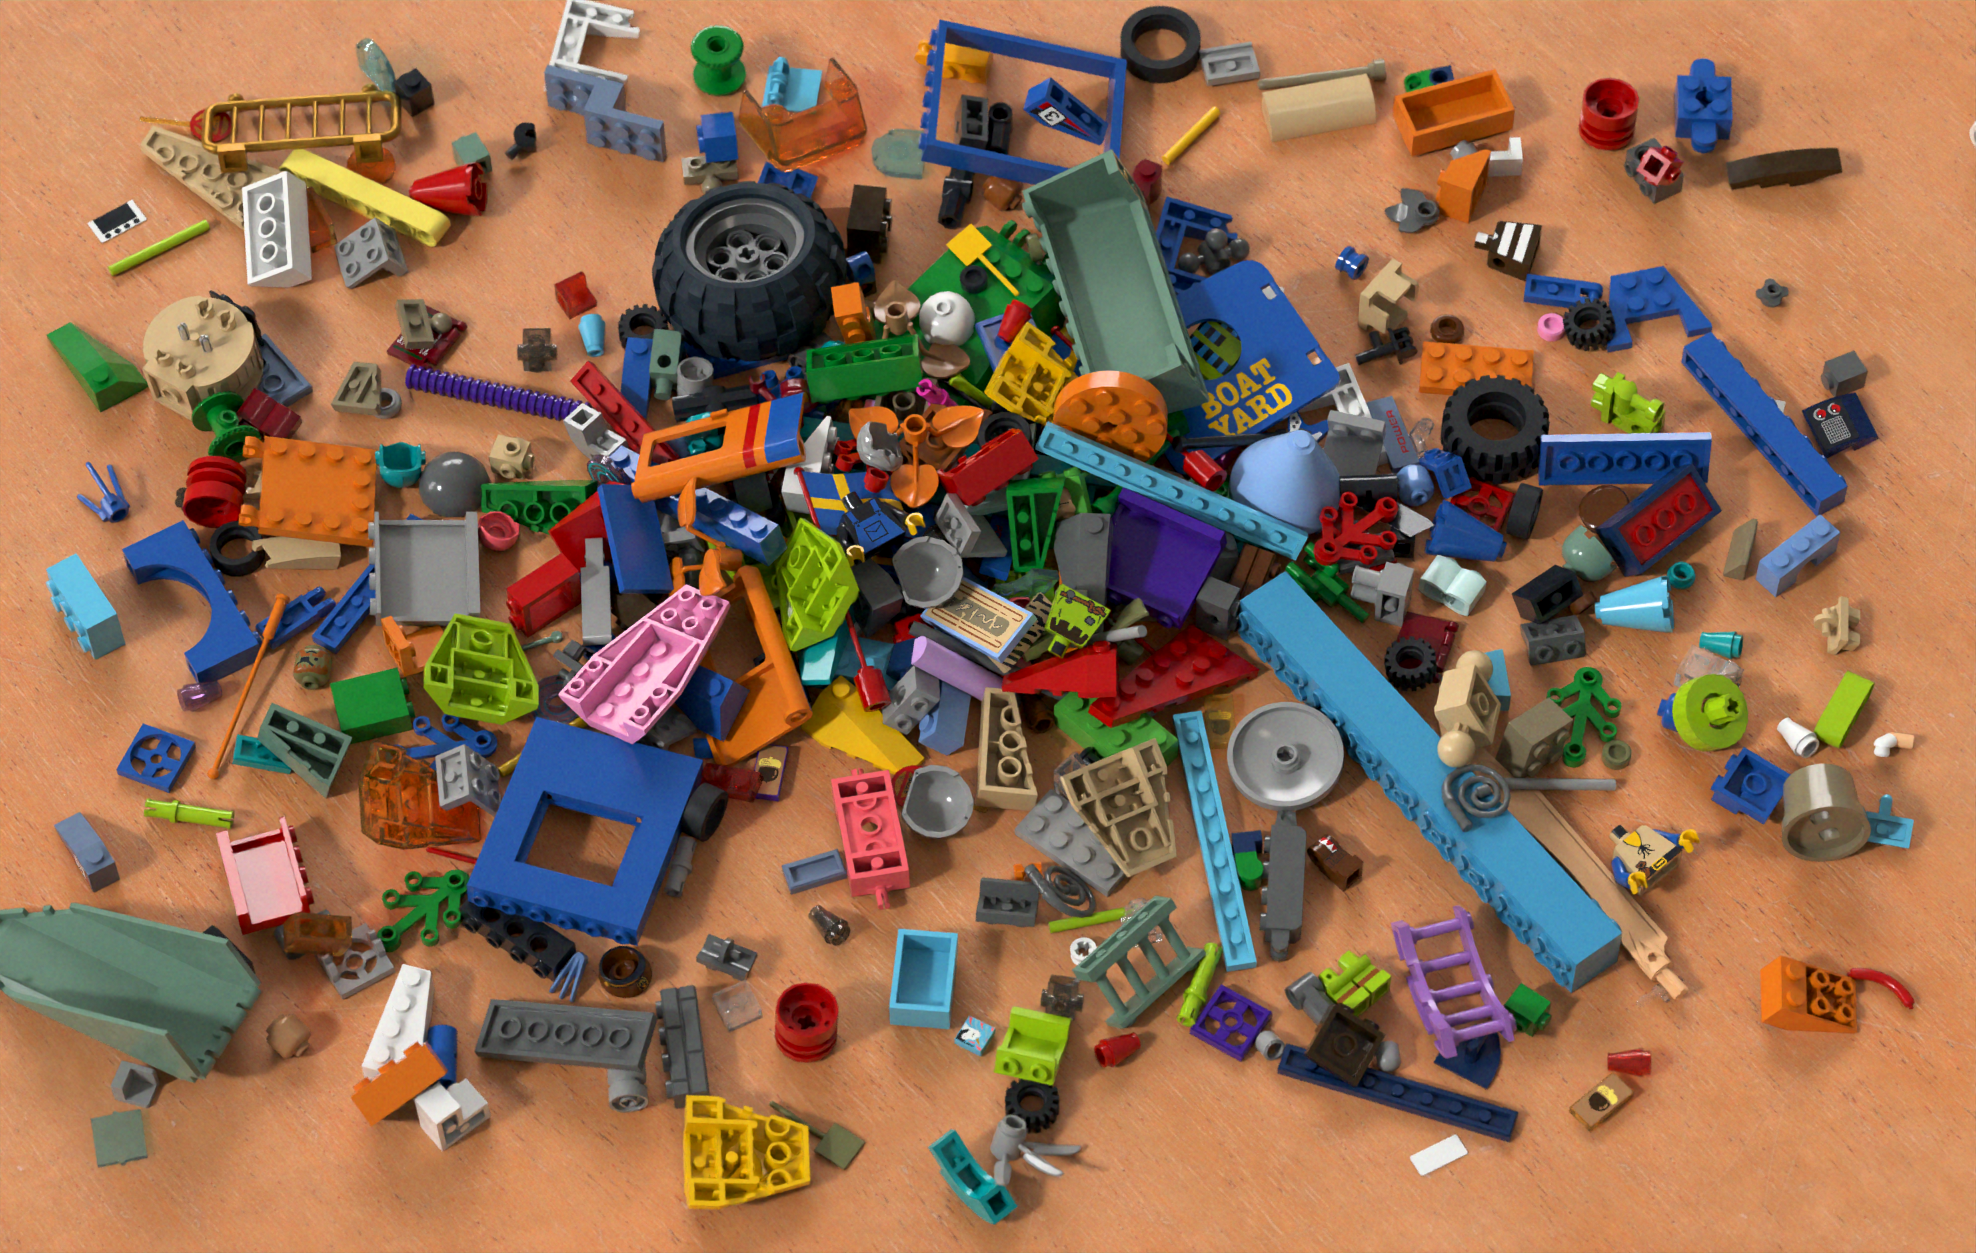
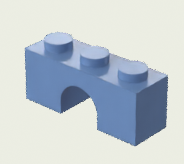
M1821 514L1759 561L1756 580L1774 597H1777L1796 582L1800 570L1809 561L1817 566L1836 551L1840 531Z

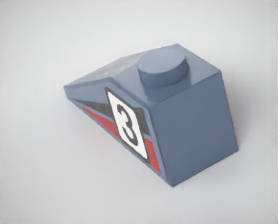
M81 812L54 825L58 835L94 893L120 880L115 861L103 841Z

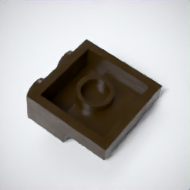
M1334 1003L1328 1006L1315 1029L1316 1034L1303 1056L1350 1086L1356 1087L1386 1035L1379 1031L1380 1027L1369 1019L1361 1020L1353 1015L1355 1011L1343 1003L1338 1005Z

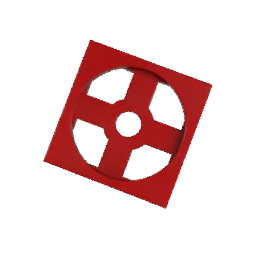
M1468 477L1472 488L1452 496L1450 502L1468 509L1469 514L1478 520L1484 516L1496 519L1495 524L1491 528L1499 532L1513 504L1515 493ZM1470 491H1479L1478 496L1472 498L1463 495ZM1491 494L1499 500L1502 509L1490 505L1489 498ZM1480 503L1484 506V509L1476 511L1473 506Z

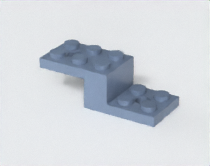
M547 65L544 71L548 106L584 116L587 143L596 147L613 149L623 154L640 156L647 160L664 162L667 155L664 121L627 112L623 83Z

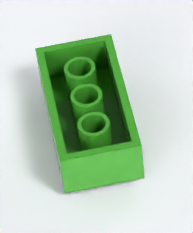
M1069 692L1054 705V724L1082 748H1093L1095 754L1100 759L1107 758L1153 738H1156L1167 766L1178 757V739L1147 713L1141 714L1139 719L1110 728L1088 713L1090 704L1098 698H1078V692Z

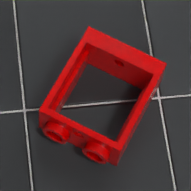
M560 553L506 588L508 597L506 605L510 611L509 621L516 631L521 630L527 638L582 603L579 571L563 553Z

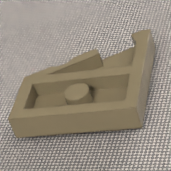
M353 362L331 403L335 411L380 416L381 370L377 364Z

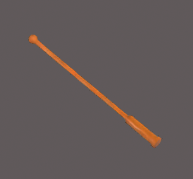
M280 593L276 595V602L262 634L264 640L213 768L208 770L207 775L212 780L217 779L219 776V766L269 640L274 638L286 605L290 602V598L287 595Z

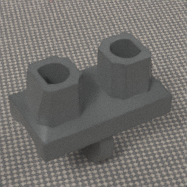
M571 640L563 651L557 649L553 655L554 658L572 669L569 672L562 668L558 674L565 679L563 688L584 666L579 661L587 648L574 640Z
M708 934L702 950L696 957V962L705 965L706 968L711 970H718L731 975L734 979L745 981L758 955L757 952L734 944L733 939L726 938L724 940Z

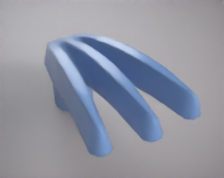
M576 952L562 969L549 992L554 993L564 976L569 972L559 995V999H563L574 975H576L570 996V1002L573 1003L585 966L589 961L588 956L583 952Z

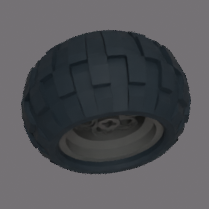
M743 181L724 187L718 186L706 191L705 195L686 203L674 215V220L670 221L667 228H664L661 233L652 267V279L658 305L669 324L673 326L675 331H679L682 334L683 340L690 346L693 345L698 349L703 348L706 354L725 360L731 358L742 359L744 362L761 361L762 358L786 355L797 349L799 344L810 342L811 339L819 335L826 328V323L830 320L832 314L834 315L831 287L845 285L847 275L846 256L841 235L831 219L827 218L822 208L802 193H794L787 186L776 183H756L755 181Z

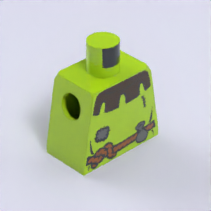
M1064 584L1059 585L1044 628L1047 632L1055 635L1048 651L1063 658L1070 644L1081 649L1107 617L1110 609Z

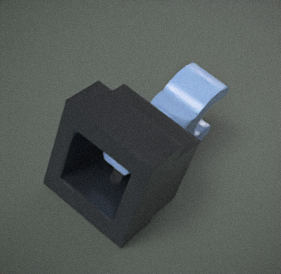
M1390 526V531L1397 536L1396 544L1392 549L1394 557L1413 558L1415 535L1410 537Z

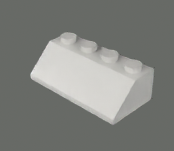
M285 171L243 187L248 285L254 287L290 288L311 280L306 183Z

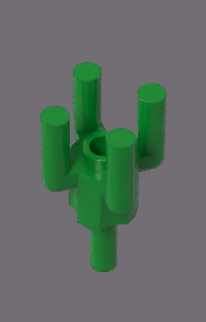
M1310 542L1304 549L1308 554L1304 557L1303 561L1316 571L1312 577L1293 561L1286 566L1285 570L1314 602H1317L1320 598L1331 608L1339 603L1361 623H1364L1370 614L1346 595L1350 586L1336 574L1339 570V565L1335 563L1330 566H1324L1318 563L1313 552L1315 544Z

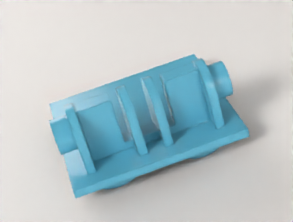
M778 57L774 61L773 66H769L762 109L815 114L822 70L789 68L787 59Z

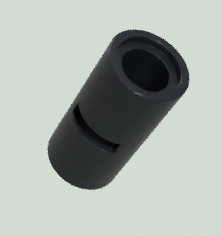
M1396 474L1339 476L1340 497L1345 492H1352L1357 496V504L1377 503L1379 499L1384 497L1393 498L1397 502ZM1344 500L1346 503L1352 504L1351 501Z

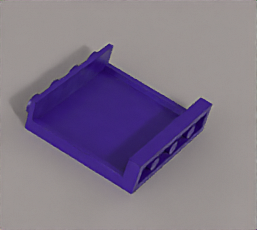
M1123 487L1118 496L1120 504L1112 517L1114 533L1107 600L1115 605L1122 603L1127 606L1134 599L1140 598L1149 613L1148 616L1155 618L1164 627L1171 628L1173 626L1181 629L1197 600L1199 592L1227 544L1226 534L1218 528Z

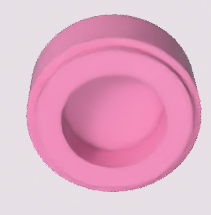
M1554 313L1543 315L1538 322L1537 331L1539 336L1546 341L1561 339L1565 334L1563 318Z

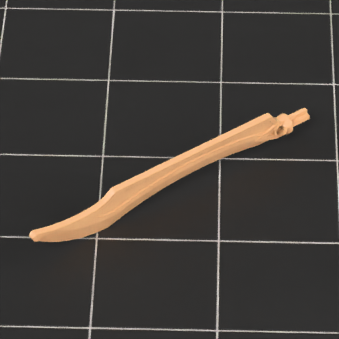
M1439 722L1440 733L1443 736L1448 731L1442 722ZM1483 747L1475 749L1474 757L1468 764L1484 765L1497 771L1503 778H1515ZM1472 771L1476 776L1491 778L1499 786L1498 781L1491 775L1480 771ZM1500 789V790H1501V799H1500V802L1503 803L1504 793H1503V789ZM1509 789L1511 799L1507 810L1571 873L1590 898L1595 899L1600 904L1605 914L1618 923L1622 931V945L1637 961L1639 967L1651 981H1659L1674 1000H1680L1684 994L1688 993L1689 989L1671 970L1673 963L1664 954V946L1668 937L1627 890L1615 882L1613 874L1539 790Z

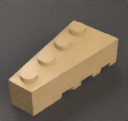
M985 687L981 703L976 806L1031 811L1035 807L1038 795L1036 786L1033 783V772L1027 756V745L1021 729L1016 696L1014 692H1002L1000 688Z

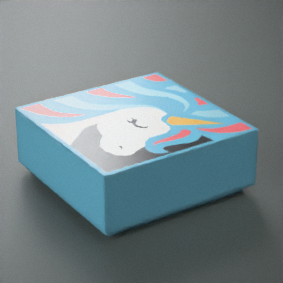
M969 1016L955 1037V1044L981 1057L995 1035V1028Z

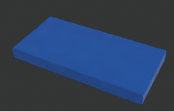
M601 484L597 490L619 592L669 594L674 588L655 501L642 503L640 499H635L631 485Z

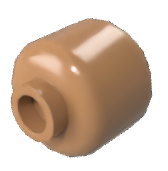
M293 1014L287 1016L279 1015L266 1029L268 1033L267 1043L285 1059L294 1055L299 1058L311 1046L308 1042L311 1036L310 1029Z

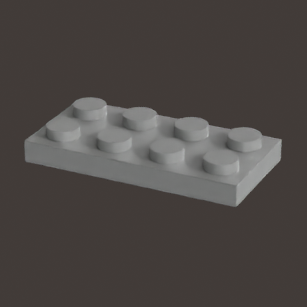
M1052 789L1045 794L1015 828L1016 836L1062 867L1076 874L1081 880L1106 897L1126 877V874L1071 806L1070 801Z

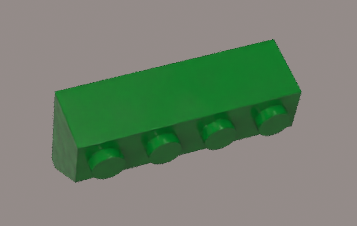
M918 334L807 350L806 373L811 402L828 404L835 399L846 398L848 400H856L863 395L874 394L876 396H884L891 391H915L916 387H921L918 383L923 380Z

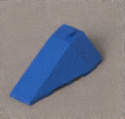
M699 665L675 703L699 730L724 742L750 690Z

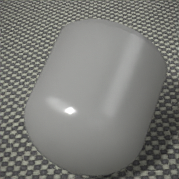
M1266 1030L1256 1037L1255 1046L1267 1060H1276L1283 1054L1285 1044L1274 1032ZM1274 1044L1275 1052L1268 1054L1269 1047Z
M1393 1041L1382 1042L1375 1053L1377 1066L1385 1072L1394 1071L1401 1064L1398 1044Z

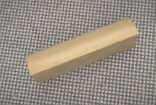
M1367 73L1262 92L1261 109L1272 142L1376 123L1375 101Z

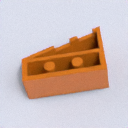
M416 1041L403 1051L405 1055L396 1063L393 1059L389 1060L378 1068L380 1073L371 1080L367 1076L353 1086L355 1091L350 1098L371 1127L447 1074V1068L427 1041L422 1045Z

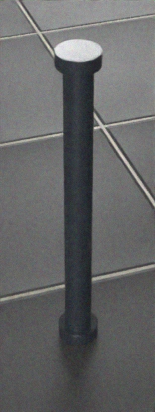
M1277 429L1275 432L1196 438L1175 436L1172 441V447L1176 453H1183L1187 449L1245 446L1288 432L1285 429Z

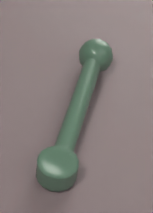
M554 631L551 633V636L522 645L521 648L525 651L549 642L560 643L562 641V633Z

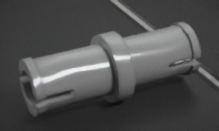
M689 837L679 838L675 857L669 863L670 873L664 892H667L666 894L672 897L682 896L687 875L691 874L693 868L691 861L697 847V842Z

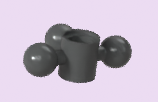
M1212 229L1207 233L1205 241L1198 246L1197 251L1200 256H1196L1193 253H1185L1179 258L1178 267L1182 271L1194 274L1198 271L1199 266L1204 264L1209 274L1214 275L1229 268L1231 264L1230 256L1236 260L1246 258L1250 252V245L1245 239L1236 238L1230 242L1227 248H1224L1227 244L1225 232L1221 229Z

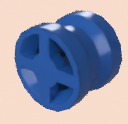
M1347 246L1339 255L1335 268L1340 272H1347L1351 279L1357 280L1365 271L1369 257L1365 254H1358L1354 247Z

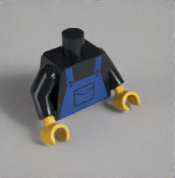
M853 491L841 499L848 512L844 513L837 527L836 541L841 544L851 567L854 566V562L857 566L903 541L907 531L905 528L909 529L911 535H916V526H922L923 528L926 526L920 513L909 514L887 502H881L877 497L863 503L856 491Z

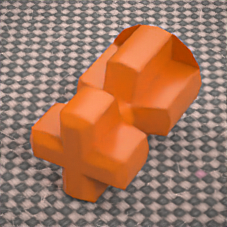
M1041 862L1029 863V865L1034 864L1042 875ZM1022 863L1014 864V880L1023 881L1027 875L1024 871L1025 868Z

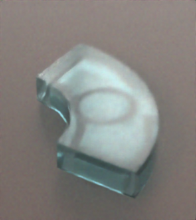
M1031 568L1026 575L1016 581L1006 584H995L991 591L1007 600L1014 597H1028L1031 599L1040 592L1044 595L1056 584L1060 577L1057 570Z

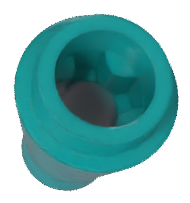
M1736 631L1702 632L1699 648L1731 660L1733 657L1740 658L1743 648V635H1738Z

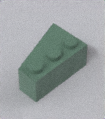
M271 703L261 724L257 740L323 797L327 798L349 750L352 737Z

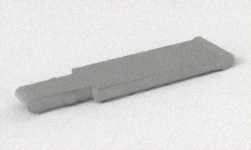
M603 537L585 539L586 555H584L586 567L581 568L583 646L606 645L612 641L609 566H604Z

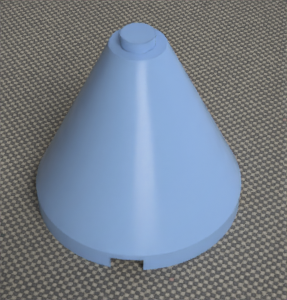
M1296 430L1259 440L1247 447L1233 465L1229 478V497L1235 502L1306 531L1308 535L1312 533L1317 535L1322 531V523L1319 520L1322 509L1326 506H1331L1338 511L1341 498L1340 475L1332 460L1314 437L1307 431ZM1325 514L1326 517L1333 518L1331 515Z

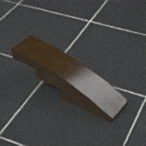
M1808 148L1779 151L1726 163L1729 185L1732 190L1759 183L1762 189L1787 181L1790 187L1843 172L1838 148Z

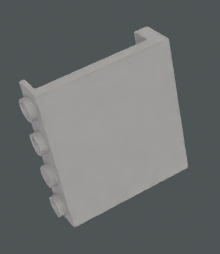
M374 512V522L368 523V539H374V548H369V565H374L375 573L369 574V589L375 590V598H370V615H376V626H382L381 619L389 616L393 617L397 626H448L455 613L480 618L477 512H466L465 520H379V512Z

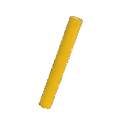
M1212 107L1162 156L1163 162L1167 165L1171 164L1221 114L1220 110L1217 107Z

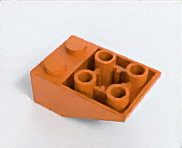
M1782 955L1760 969L1761 1023L1791 1031L1852 1034L1857 1032L1856 980Z

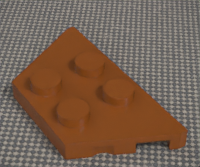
M931 404L922 414V417L934 429L932 424L933 417L940 410L947 408V406ZM984 409L981 425L984 420L993 415L992 411ZM927 431L925 441L918 445L919 466L929 464L936 471L942 468L944 472H947L955 465L969 446L961 449L950 448L943 443L942 436L934 437ZM903 437L899 442L901 455L906 464L913 466V445L908 443Z

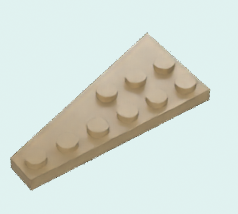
M156 126L151 127L140 144L141 151L244 231L242 188L284 172L248 159V171L221 173L218 154L208 153L203 149L202 143Z

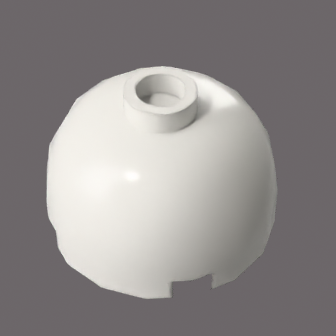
M950 291L939 292L930 296L922 305L919 312L920 329L926 341L931 345L938 343L941 345L954 344L960 346L973 334L975 315L969 302L960 294Z

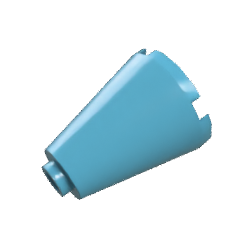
M1660 576L1600 596V602H1595L1596 619H1601L1604 625L1673 633L1674 611L1673 600H1671L1670 593H1668V591H1671L1669 577Z

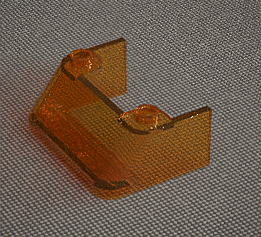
M834 57L829 59L824 85L825 91L832 100L791 115L785 107L778 104H770L761 108L748 90L742 92L738 122L772 165L780 171L788 172L858 146L866 140L867 125L857 86Z

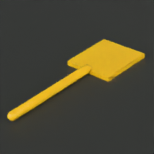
M969 224L946 244L967 267L979 258L1015 296H1019V291L983 256L992 247V244L972 224Z

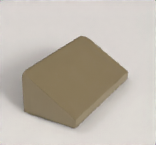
M1753 518L1734 530L1723 576L1742 581L1745 579L1756 536L1757 519Z

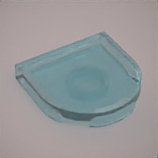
M364 38L356 44L359 68L381 90L396 93L394 85L396 80L389 60L373 40Z
M891 129L887 134L876 138L871 150L874 166L881 173L890 177L922 180L925 162L921 161L922 150L918 149L920 134L924 133V131Z

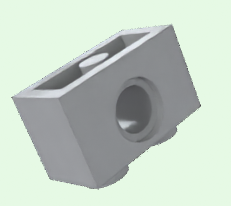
M913 666L889 691L892 703L882 709L883 724L907 735L940 700L939 678Z

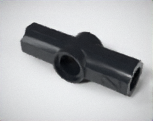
M951 167L949 176L945 177L942 190L943 200L938 214V223L943 225L944 228L954 230L956 227H961L966 205L971 202L975 172Z
M716 385L704 388L701 393L673 397L672 404L676 422L687 421L691 416L706 412H715L727 409L729 412L759 404L758 394L751 392L750 385L732 388Z

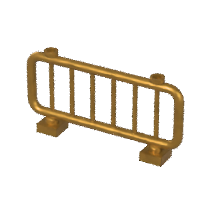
M373 84L364 85L361 92L244 100L242 95L233 93L229 95L228 101L214 103L205 109L202 121L201 143L203 149L208 153L218 154L221 173L248 171L247 153L348 145H354L356 163L384 162L382 143L394 140L401 132L402 102L395 92L378 91L377 87ZM388 101L391 103V125L388 131L372 133V102ZM367 102L366 133L345 135V104ZM340 104L339 135L317 137L318 106ZM313 106L312 137L290 139L292 107ZM286 108L285 139L263 141L265 109ZM259 110L258 141L236 143L238 111ZM232 112L231 143H213V117L218 113Z

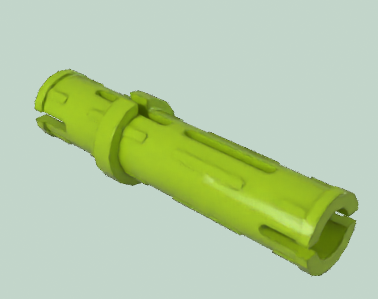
M147 798L145 807L156 808L157 810L144 809L145 817L169 819L170 823L182 821L232 829L234 821L223 820L222 818L231 819L235 817V813L232 810L227 811L181 804L178 800H173L171 803Z
M1215 943L1205 944L1204 951L1206 955L1200 959L1191 984L1184 991V1002L1177 1015V1021L1179 1023L1182 1022L1184 1026L1192 1027L1193 1024L1195 1025L1199 1010L1207 1001L1206 992L1220 956L1223 953L1221 947H1218L1217 952H1215L1218 946Z

